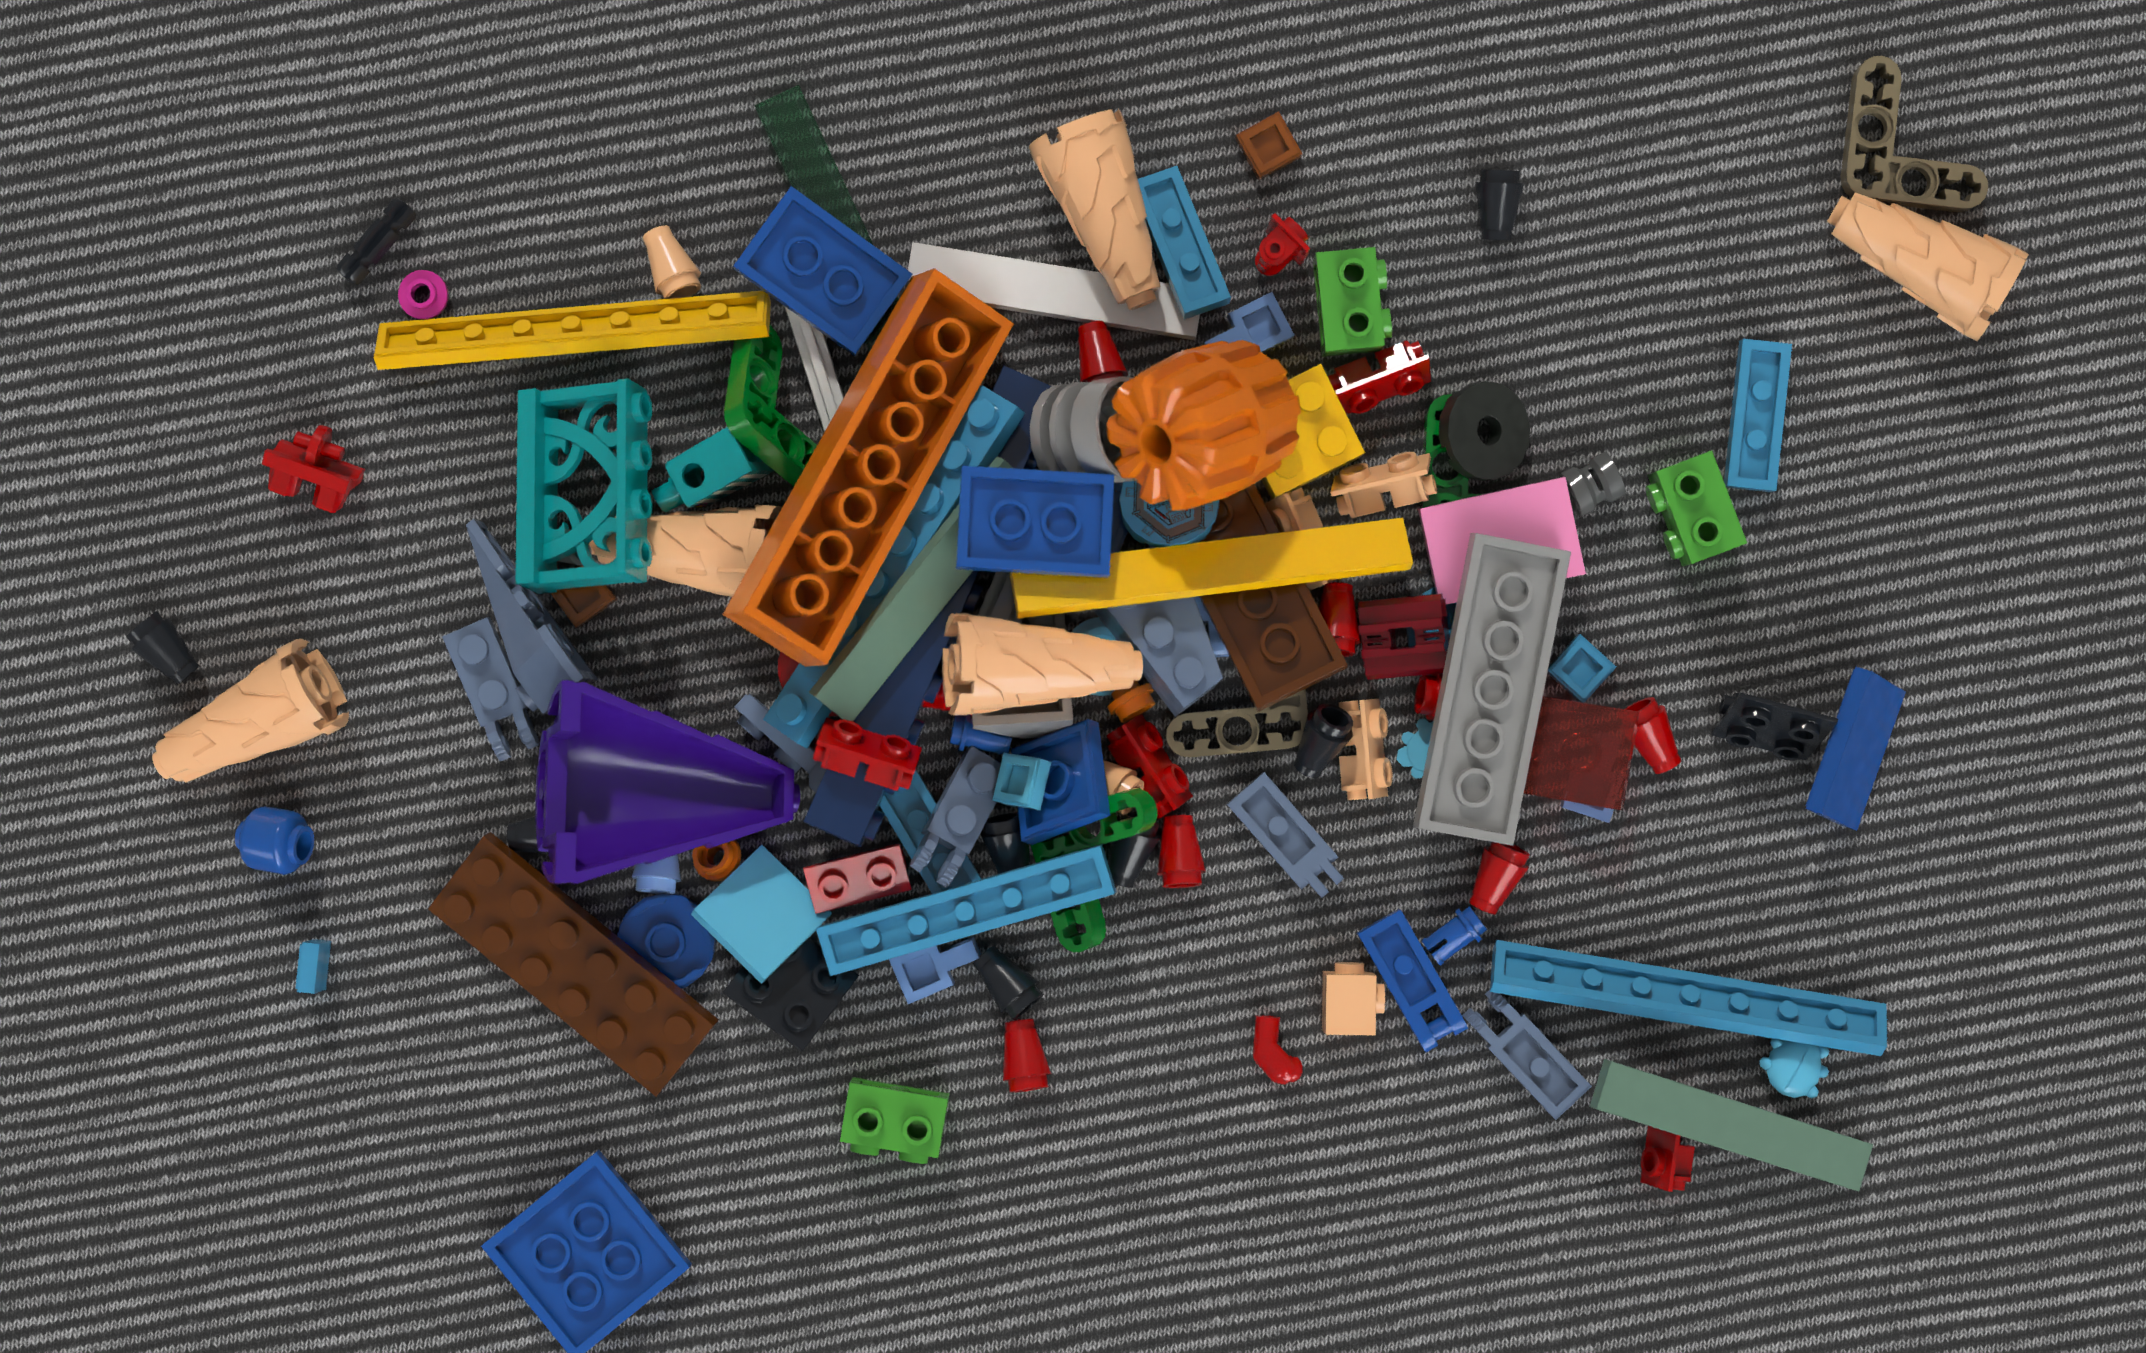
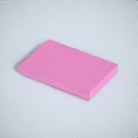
M1566 477L1418 509L1436 594H1443V599H1446V605L1457 602L1470 533H1479L1571 551L1566 578L1586 574Z

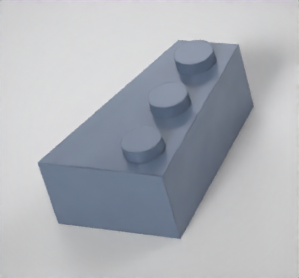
M1149 546V547L1146 548V549L1157 548V547ZM1194 597L1093 609L1099 619L1116 638V641L1131 642L1134 651L1141 652L1143 676L1175 717L1211 691L1223 679Z

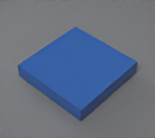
M1086 719L1011 749V754L1041 758L1051 762L1040 811L1018 807L1022 842L1034 845L1110 816L1099 722Z

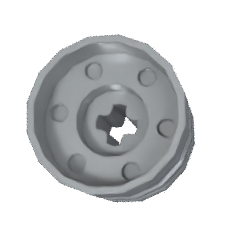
M1112 377L1091 382L1053 385L1041 393L1033 407L1030 422L1031 449L1039 469L1046 471L1113 474L1114 483L1136 481L1135 478H1121L1115 467V460L1121 454L1120 448L1109 442L1106 430L1108 418L1117 414L1112 405L1114 395L1123 383L1133 377Z

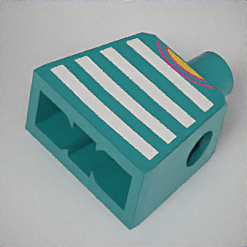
M726 427L665 463L670 477L654 485L651 490L655 501L665 513L682 504H685L688 508H703L774 472V470L741 444ZM702 470L704 471L705 475L704 481H702L701 478Z

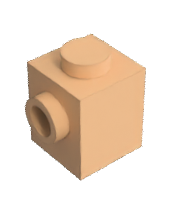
M1337 962L1335 963V971H1323L1322 1031L1326 1035H1376V1013H1384L1385 1010L1384 984H1376V975L1373 972H1364V963Z

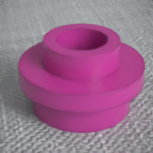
M418 270L408 274L402 280L398 289V300L402 309L411 317L419 320L435 318L443 312L448 302L449 294L445 282L440 276L428 270ZM420 286H428L430 289L429 299L423 303L416 302L414 298L416 289Z

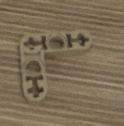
M1873 56L1865 60L1854 71L1851 80L1841 168V186L1844 192L1851 198L1854 193H1858L1889 205L1895 203L1900 206L1949 212H1966L1981 204L1988 192V180L1979 168L1968 164L1893 156L1902 81L1901 71L1897 63L1885 56ZM1875 68L1880 69V77L1888 79V84H1885L1878 90L1875 105L1861 106V101L1866 103L1873 96V83L1865 81V76L1870 75ZM1883 102L1886 103V107L1877 105ZM1871 115L1881 121L1884 132L1879 141L1870 142L1861 137L1858 124L1862 117ZM1856 150L1865 153L1881 151V156L1875 155L1869 160V174L1877 176V181L1870 184L1867 189L1862 188V180L1854 178V173L1863 169L1866 154L1856 155ZM1907 170L1920 171L1926 178L1927 187L1921 196H1912L1904 191L1902 177ZM1938 173H1942V174H1943V176H1942L1940 182H1939V174H1938ZM1962 177L1966 178L1967 186L1974 187V193L1966 196L1964 200H1960L1959 191L1944 189L1939 192V199L1934 197L1939 183L1955 184Z
M1306 689L1257 712L1255 707L1178 715L1170 721L1166 728L1165 737L1167 744L1174 753L1182 757H1201L1296 747L1300 744L1308 715ZM1283 712H1289L1290 720L1299 721V730L1291 733V740L1283 741L1282 734L1278 732L1265 733L1268 743L1257 744L1260 729L1255 714L1265 713L1264 724L1279 722ZM1235 716L1246 719L1251 728V735L1248 741L1238 746L1228 743L1223 736L1225 722ZM1216 717L1214 734L1219 745L1218 748H1208L1210 738L1195 740L1193 749L1190 750L1184 749L1183 742L1174 740V732L1182 730V722L1191 721L1193 729H1209L1206 718Z

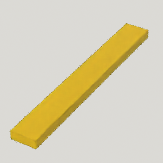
M751 291L380 323L373 358L377 369L384 370L769 337L771 301L769 294L766 292Z
M1396 518L1111 553L1110 575L1108 578L1009 573L1017 619L1405 571L1411 569L1413 559L1404 519Z

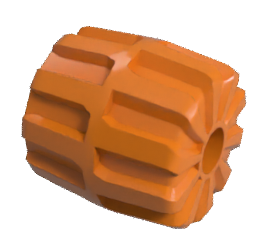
M1245 340L1231 343L1218 341L1175 353L1123 383L1112 399L1113 409L1117 414L1109 417L1106 424L1107 439L1111 444L1120 448L1121 454L1115 460V467L1121 478H1135L1141 485L1139 498L1152 505L1168 500L1171 510L1177 511L1191 509L1229 497L1276 471L1282 464L1281 460L1293 453L1300 437L1296 432L1297 416L1301 413L1299 396L1294 395L1286 377L1287 370L1278 359L1272 360L1262 353L1257 344Z

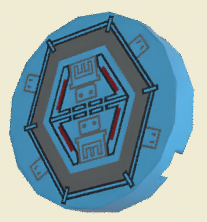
M1137 481L1123 482L1119 499L1123 525L1131 536L1143 545L1146 543L1158 548L1199 543L1206 538L1216 521L1219 500L1187 510L1173 511L1168 500L1150 505L1139 498L1141 485Z

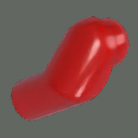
M1256 1015L1253 1042L1254 1061L1271 1081L1281 1085H1285L1288 1082H1296L1302 1075L1303 1066L1298 1057L1289 1056L1278 1045L1280 1017Z

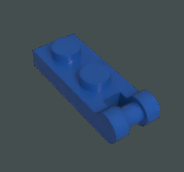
M1401 909L1393 911L1357 932L1359 939L1425 1053L1437 1047L1436 1041L1451 1032L1456 1036L1468 1029L1466 1022ZM1437 1004L1442 1015L1426 1024L1421 1012Z

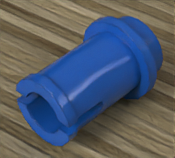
M955 715L949 744L958 745V751L962 752L964 747L969 748L973 746L978 750L1002 754L1003 756V753H1009L1012 738L973 729L971 715L964 717Z
M1470 906L1464 911H1461L1459 908L1455 910L1457 916L1430 936L1421 940L1430 952L1447 940L1445 945L1431 954L1440 966L1474 939L1479 943L1482 940L1480 935L1487 931V928Z

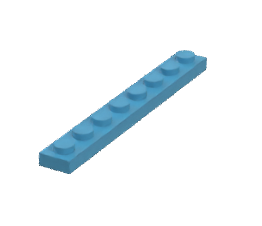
M980 385L828 664L805 667L799 663L763 718L764 721L797 744L808 748L826 717L831 713V710L810 694L809 691L958 506L960 501L961 467H989L1025 415L1023 410L983 385Z
M1496 940L1492 952L1490 992L1877 1056H1882L1887 1048V1006L1885 1003Z

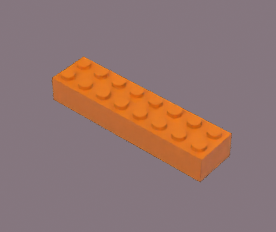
M935 268L912 276L722 615L805 667L827 665L1014 323Z

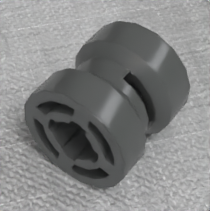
M1606 452L1591 458L1589 464L1581 469L1572 467L1559 473V478L1566 477L1571 506L1579 517L1594 511L1596 505L1604 500L1613 502L1626 496L1622 477L1613 460Z

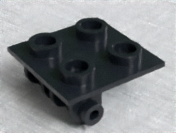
M1735 692L1733 696L1723 695L1719 706V714H1723V717L1714 727L1711 735L1726 739L1729 744L1736 747H1757L1771 751L1775 756L1784 760L1796 761L1801 759L1806 761L1838 723V718Z
M808 938L762 984L742 966L722 993L803 1052L859 975L850 970L830 976L822 947Z

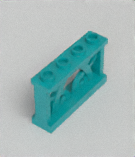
M626 378L618 379L617 382L543 391L536 388L518 390L517 585L538 594L557 592L559 589L647 582V567L652 562V549L647 539V519L652 513V500L648 492V470L652 465V451L648 443V422L652 418V402L647 390L632 380ZM606 404H616L617 430L608 432L607 425L612 417L606 415L597 421L593 434L590 433L589 427L594 414ZM583 407L578 417L577 425L558 419V410ZM570 442H572V448L567 460L558 466V449H562L563 453L568 455ZM585 449L604 468L611 483L599 503L582 520L581 514L572 503L558 497V483L567 479L577 469ZM559 512H565L572 527L570 531L568 524L565 522L557 529V514ZM616 533V558L608 564H598L592 558L588 543L593 540L596 546L611 552L607 547V539L610 535ZM577 552L584 566L557 570V561Z

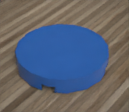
M662 893L642 899L627 911L617 934L620 939L681 989L686 988L704 975L713 960L716 939L691 915L692 911L699 904L684 895Z

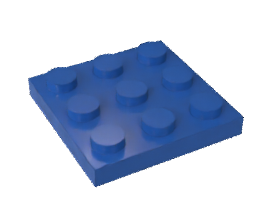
M600 1150L596 1151L481 1246L567 1353H586L692 1265Z

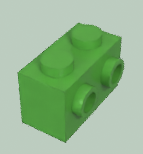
M1375 247L1316 252L1312 262L1322 357L1381 351L1385 346L1384 338H1392L1390 309H1381L1380 289H1387L1385 260L1376 259Z
M1712 450L1647 475L1650 481V485L1645 487L1647 498L1656 514L1662 512L1668 531L1663 532L1666 548L1673 560L1679 558L1682 567L1747 544Z
M853 1077L849 1083L840 1142L850 1143V1151L877 1156L880 1149L898 1151V1159L927 1164L929 1157H939L950 1093Z

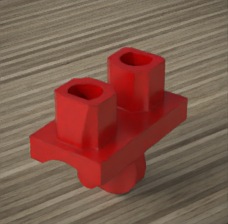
M319 425L312 436L297 431L293 443L284 439L280 440L273 450H265L262 465L270 467L269 491L283 496L294 497L300 491L302 479L317 484L312 504L316 508L330 513H336L343 507L350 491L362 482L365 469L342 461L345 448L331 443L332 428L325 425Z

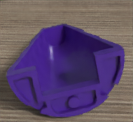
M562 680L552 694L547 711L548 715H556L554 725L547 728V731H542L535 800L538 851L548 852L550 862L543 861L542 870L550 883L577 884L640 863L651 864L703 845L706 848H712L793 820V813L798 811L800 788L798 784L794 783V770L718 734L711 737L656 710L651 712L585 682L576 683L574 681Z

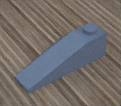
M473 519L466 524L513 674L521 684L515 688L516 692L532 712L539 708L542 714H548L549 702L560 681L585 682L592 685L599 679L535 592L516 584V566L482 521Z

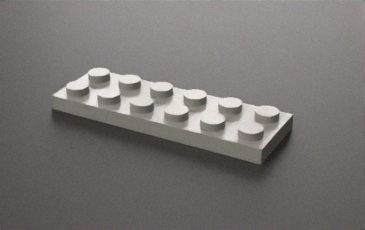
M1470 533L1413 824L1414 827L1514 845L1571 551L1479 533Z

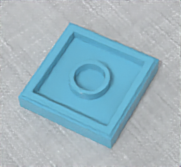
M763 845L754 851L691 913L761 984L832 914L831 911L815 914L809 890Z

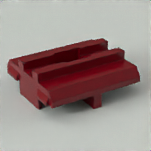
M1442 593L1359 602L1358 616L1360 625L1358 628L1359 634H1361L1363 649L1361 650V655L1364 661L1367 680L1443 673L1450 638L1446 599H1443ZM1413 627L1416 645L1397 647L1395 628ZM1428 630H1438L1433 632H1426ZM1374 635H1381L1380 637H1370ZM1439 637L1438 639H1427V638Z

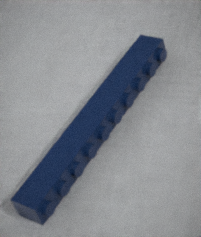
M1003 366L993 392L1018 406L1025 412V415L997 457L1004 459L1014 469L1036 470L1037 463L1031 449L1030 439L1031 416L1033 407L1041 393L1052 386ZM972 571L853 722L859 724L865 730L884 736L897 735L907 739L912 745H916L925 724L924 721L917 719L924 701L932 704L935 702L943 683L942 675L937 673L942 662L943 648H950V645L956 644L957 637H944L947 620L951 614H963L964 610L971 613L974 612L984 589V585L977 583L981 571ZM859 762L855 777L826 769L804 822L861 847L865 838L874 841L884 819L885 813L877 810L884 793L887 792L894 795L895 791L864 781L869 765Z

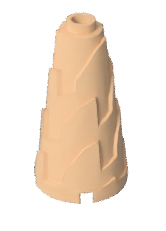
M1113 109L1094 113L1057 127L1059 133L1056 136L1057 143L1050 144L1045 133L1029 145V150L1033 161L1037 164L1047 186L1059 202L1081 245L1086 247L1095 267L1104 276L1117 303H1126L1129 310H1134L1156 301L1154 292L1160 289L1161 286L1152 257V242L1145 220L1147 217L1135 171L1127 125L1121 111L1118 109L1116 112H1113Z
M1854 193L1851 200L1841 196L1827 220L1828 223L1835 226L1831 235L1861 255L1860 259L1902 285V291L1939 313L1937 318L1975 341L1981 338L1991 323L1988 321L1990 315L1999 310L2029 255L2025 251L1987 234L1981 237L1944 220L1939 223L1898 204L1891 203L1889 206L1858 193Z
M755 505V508L725 507L710 511H676L665 515H651L647 519V539L652 549V562L647 567V575L670 583L687 585L714 594L732 597L775 522L773 518L778 516L782 508L780 506ZM616 533L610 535L607 539V547L611 552L599 548L593 540L588 543L591 547L592 555H597L598 561L601 564H608L616 558Z
M967 613L951 614L946 623L944 637H957L956 644H951L950 648H943L942 653L943 691L946 707H951L950 715L967 716L969 714L987 713L1009 707L1056 702L1059 699L1083 697L1097 692L1129 689L1134 681H1140L1142 677V654L1140 651H1134L1131 642L1101 639L1089 634L1067 632L1061 628L1022 624L1000 618L975 616Z
M301 638L295 639L276 649L277 653L255 667L246 678L217 696L213 702L202 708L201 711L164 733L166 738L157 742L155 746L156 752L152 755L156 770L165 779L173 778L175 781H184L186 783L225 766L247 762L269 752L296 746L321 734L329 735L345 727L348 723L349 712L338 715L336 707L346 703L347 700L335 672L318 649L308 654L302 651L310 643Z

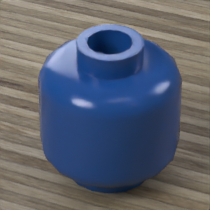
M264 806L254 809L246 817L245 821L239 824L235 833V844L247 867L259 871L286 875L296 871L309 860L314 847V834L303 815L295 811Z

